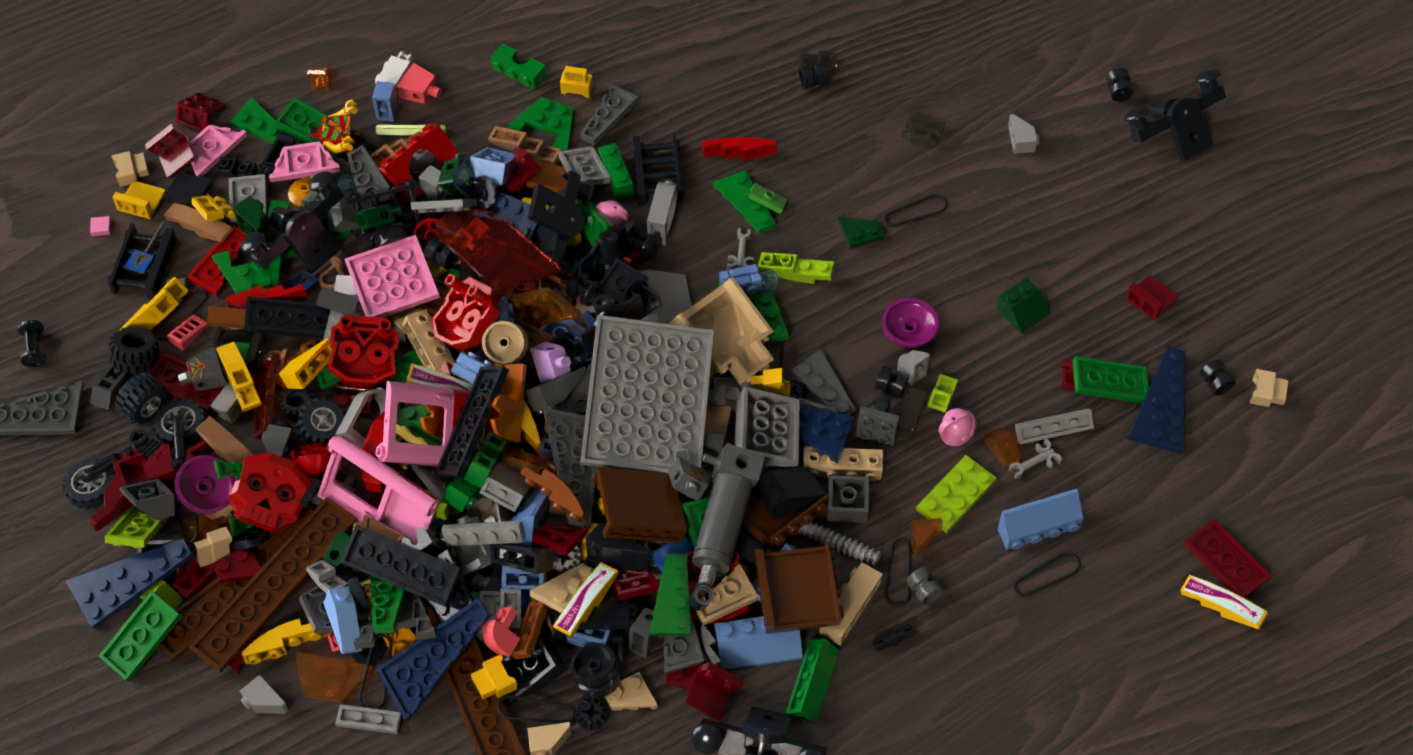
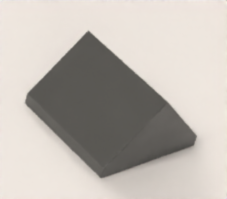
M341 190L344 197L326 213L328 230L331 235L359 229L354 205H348L345 199L352 192Z

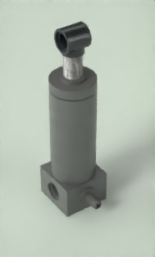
M726 443L717 457L704 454L702 458L704 462L714 465L710 480L714 484L692 558L694 565L702 569L699 581L689 597L691 607L698 611L705 610L714 599L713 584L716 573H727L730 570L750 493L759 480L765 458L764 455ZM698 594L703 595L706 601L699 600Z

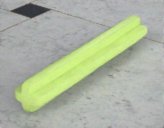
M378 124L376 125V134L413 135L416 132L420 134L426 125ZM439 125L446 134V126Z

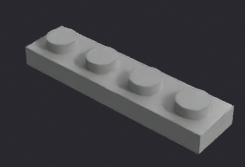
M1088 408L1015 424L1017 443L1024 444L1094 429L1092 410Z
M521 521L443 525L441 529L446 546L523 543L525 540Z

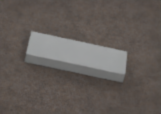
M340 704L335 724L336 727L398 734L402 714L397 711Z

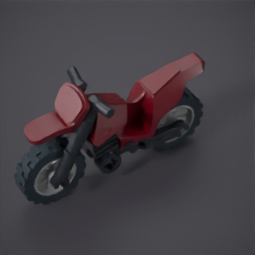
M186 399L178 402L172 401V404H166L162 410L157 412V417L153 419V429L160 442L153 438L149 439L144 430H136L129 436L130 446L120 453H112L100 460H97V458L82 460V463H76L72 469L67 471V476L63 478L64 483L62 487L73 506L76 505L77 508L81 509L83 507L88 510L91 507L98 508L101 504H104L90 518V524L95 532L100 531L106 525L116 520L132 505L120 492V487L159 479L163 484L173 482L178 470L187 460L195 456L211 455L214 452L205 440L196 444L202 437L195 429L207 419L198 403L195 404L194 401H186Z

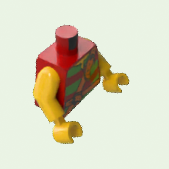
M349 100L346 102L345 107L337 113L323 117L321 127H310V137L320 138V143L324 149L332 154L349 153L353 149L351 144L355 143L351 138L352 117L350 112L352 114L357 113L358 109L355 107L357 103Z

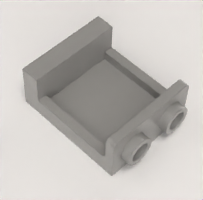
M500 460L488 475L479 493L516 512L524 496L528 495L531 486L524 482L525 478L520 474L521 471Z
M465 516L458 519V523L452 524L480 523L478 516L473 518ZM489 544L453 546L462 566L461 568H463V577L472 575L493 563L491 562V548Z

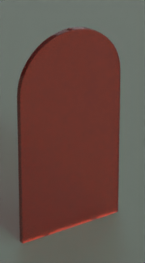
M482 209L452 211L442 216L436 224V235L439 240L498 293L562 271L555 262L496 213Z

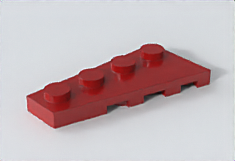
M235 225L231 226L234 230L223 243L217 242L187 276L188 281L216 297L220 294L227 279L213 261L212 255L228 251L232 267H234L242 251L241 243L246 237Z

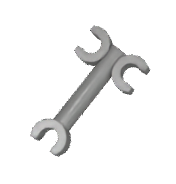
M738 228V256H728V262H733V264L727 263V270L748 266L747 264H754L753 257L745 258L746 243L751 238L750 229H748L747 234H741V228Z
M1048 439L1044 440L1045 448H1042L1038 443L1036 444L1035 449L1039 453L1037 456L1021 464L1013 462L1009 466V471L1013 469L1019 471L1015 473V479L1021 478L1023 471L1046 459V465L1050 469L1053 468L1051 460H1056L1058 464H1061V456L1050 448L1051 443Z

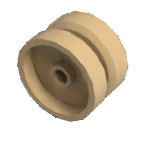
M499 321L493 323L486 329L482 337L484 353L490 360L501 364H513L520 361L525 356L529 346L527 333L521 326L513 322ZM504 339L508 341L506 346H503Z

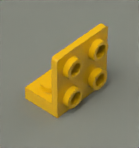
M132 181L126 193L115 192L112 198L118 211L151 219L166 191L159 187Z

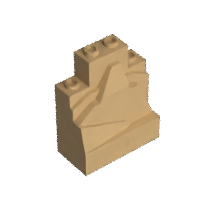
M733 276L668 323L670 325L714 330L711 356L712 376L718 372L722 375L729 370L739 385L745 381L750 383L751 377L756 376L755 373L760 371L762 374L763 370L770 368L769 363L774 360L763 345L770 339L768 335L774 331Z

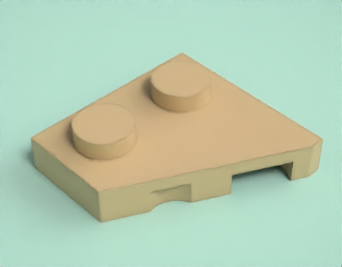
M639 672L621 680L617 689L604 697L612 711L623 709L638 710V708L651 707V709L658 708L655 699Z

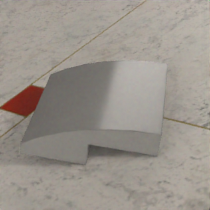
M521 589L479 591V599L482 600L491 615L488 620H495L494 616L501 607H513L518 612L508 629L510 631L520 630ZM483 627L478 633H483Z

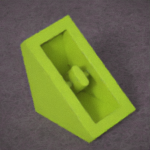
M160 581L140 596L144 600L150 591H153L175 610L185 601L164 581Z

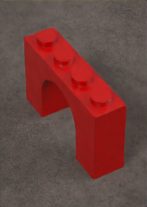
M430 123L423 127L422 133L412 136L406 146L399 147L395 150V155L391 158L387 157L381 162L382 165L378 169L391 187L403 184L405 180L413 179L409 172V162L412 155L420 149H426L431 152L441 167H443L445 161L454 160L455 155L459 154L439 124ZM420 187L414 188L417 198L423 192ZM407 190L396 193L403 203H410Z

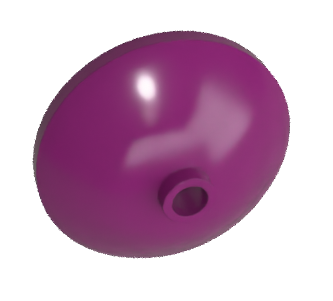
M903 298L894 301L885 309L882 317V328L885 335L895 344L915 348L926 345L933 340L938 332L939 318L936 311L928 303L920 299Z
M200 455L190 458L180 467L176 474V494L181 503L193 512L213 514L221 511L230 503L228 498L236 481L235 476L223 479L217 478L214 461L221 460L217 457ZM199 486H205L206 491L200 490Z

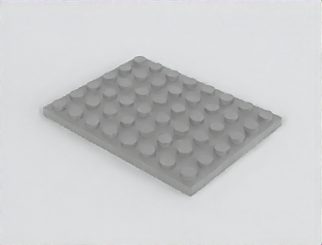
M597 315L580 465L668 473L677 458L681 457L701 468L714 330Z

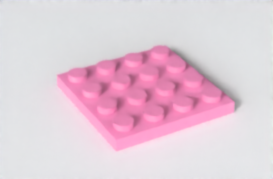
M416 235L345 258L365 316L383 318L440 298Z

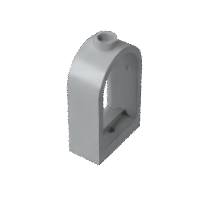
M672 181L658 182L647 219V234H656L659 238V245L666 246L678 197V185Z
M378 387L377 389L361 392L356 395L335 435H342L363 449L366 438L355 431L353 426L369 396L373 397L379 404L380 415L385 411L386 390L384 388Z

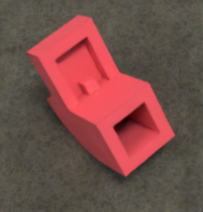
M501 607L494 616L495 620H488L483 626V639L486 645L498 655L511 656L520 640L517 635L508 629L518 612L513 607Z

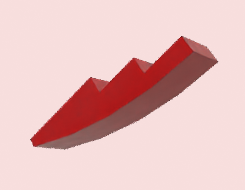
M733 137L702 141V154L704 158L721 154L723 159L740 156L742 161L777 153V142L770 139Z
M282 284L267 290H263L262 285L226 297L228 308L246 309L247 296L300 302L307 300L303 284L285 290Z

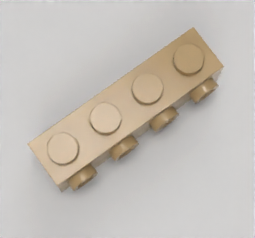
M427 310L407 315L402 323V327L423 366L441 372L443 363H455L450 349L446 347L444 342L435 337L431 322L432 316L428 314Z
M804 446L803 467H809L815 478L823 477L829 479V475L869 477V481L881 480L883 450L844 448L837 464L828 455H821L817 453V449Z
M862 562L858 568L855 567L849 578L851 579L848 584L844 583L840 589L841 598H838L839 605L843 606L844 618H841L840 625L820 627L819 634L841 646L881 585L883 574Z

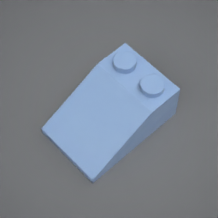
M488 147L470 156L469 168L473 171V179L484 177L495 183L496 187H500L509 180L517 165L513 159L515 156L511 152Z

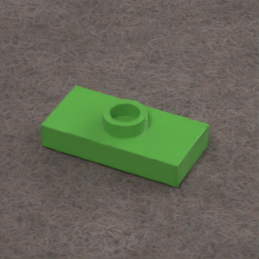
M754 183L748 198L779 214L783 211L787 201L784 197L757 183Z

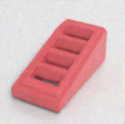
M193 314L167 335L168 340L174 346L185 351L207 327V322ZM194 321H196V322L199 323L200 325H199V326H196V325L193 324V323H194Z

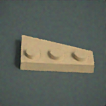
M582 563L530 590V597L562 613L575 592L592 573L594 568Z
M740 563L714 588V599L705 610H695L704 626L758 600V595ZM705 597L700 599L701 601H706Z

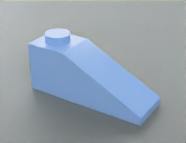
M349 586L329 589L323 604L341 653L362 651V649L356 650L354 646V640L359 638L360 632L355 603Z

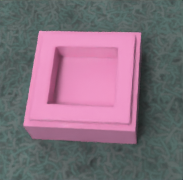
M109 216L91 218V236L110 235L111 219Z

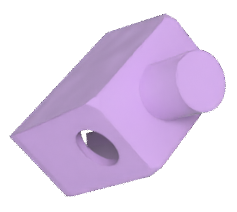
M544 342L530 348L540 383L570 373L571 360L566 356L563 346Z

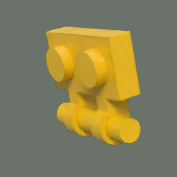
M209 195L192 197V205L206 221L224 219V215L230 219L235 218L232 206L228 205L227 201L220 196H216L213 199Z

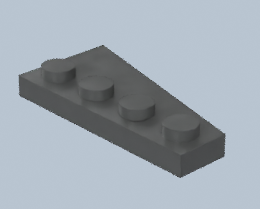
M611 84L607 95L604 94L602 98V103L599 107H596L594 116L589 119L580 134L581 140L595 146L639 102L638 96Z
M821 349L792 369L791 374L799 382H802V385L822 405L837 409L836 413L852 417L856 415L854 405Z

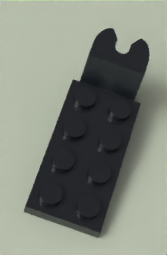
M418 527L416 532L418 543L416 545L406 537H403L401 541L405 545L458 566L451 553V546H446L444 537L441 538L440 534H435V537H432L426 529ZM461 573L448 607L430 600L428 601L439 624H441L473 602L474 598Z

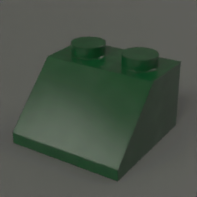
M249 195L233 207L239 230L246 236L254 232H262L266 235L265 242H267L268 224L266 221L267 216L263 211L264 206L258 199L255 200Z
M1028 278L998 297L996 309L1020 333H1023L1050 314L1040 290Z

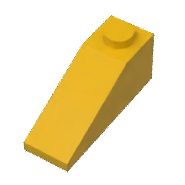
M326 338L290 361L279 373L288 389H304L329 363L332 352L329 338Z

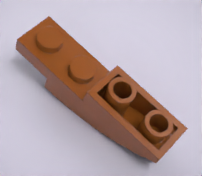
M526 467L522 469L520 474L525 478L524 482L533 488L535 485L540 487V491L549 496L548 499L553 503L552 507L561 513L563 511L570 513L568 516L577 522L580 520L588 522L589 519L582 504L558 477L544 469L541 475Z

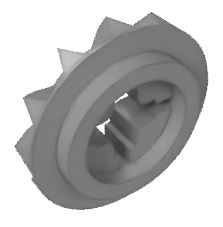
M578 546L568 554L571 558L566 559L564 564H562V558L558 556L560 553L554 551L553 569L566 572L578 566L581 559Z

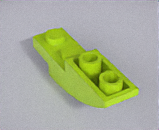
M762 252L757 267L763 272L783 279L815 284L816 280L832 281L835 262L798 259L797 254Z

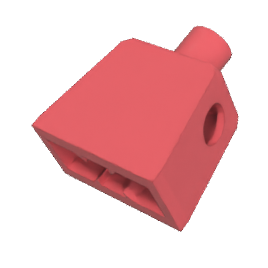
M415 63L411 65L396 86L399 98L423 104L428 101L430 96L439 98L442 94V89L437 87L435 75Z

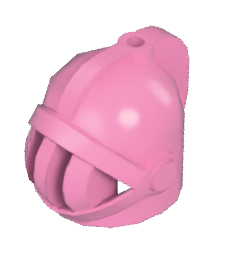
M608 200L595 206L614 225L613 232L617 231L629 220L628 212L616 201Z
M960 408L951 409L946 412L938 430L941 439L950 446L965 444L974 435L977 426L976 417L972 412Z

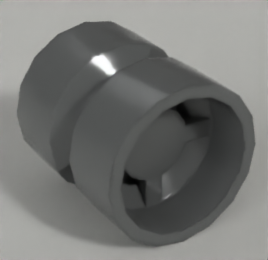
M926 566L917 569L906 579L910 589L916 591L915 595L921 605H928L934 602L944 591L938 581L933 580L934 575Z

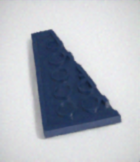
M499 191L496 204L488 212L478 214L469 210L472 214L479 216V221L487 226L491 233L502 243L506 244V247L511 252L523 258L537 233V228L540 226V224L528 218L530 204Z
M1167 347L1163 352L1157 366L1158 369L1151 380L1152 383L1146 392L1138 416L1132 425V430L1127 439L1181 453L1184 450L1185 351Z
M800 404L799 443L817 449V453L828 455L832 458L833 462L838 464L852 429L854 417Z
M182 538L68 579L66 582L92 628L96 629L195 555L187 541Z
M477 598L435 627L436 638L416 640L376 668L405 721L408 722L491 617L481 599Z

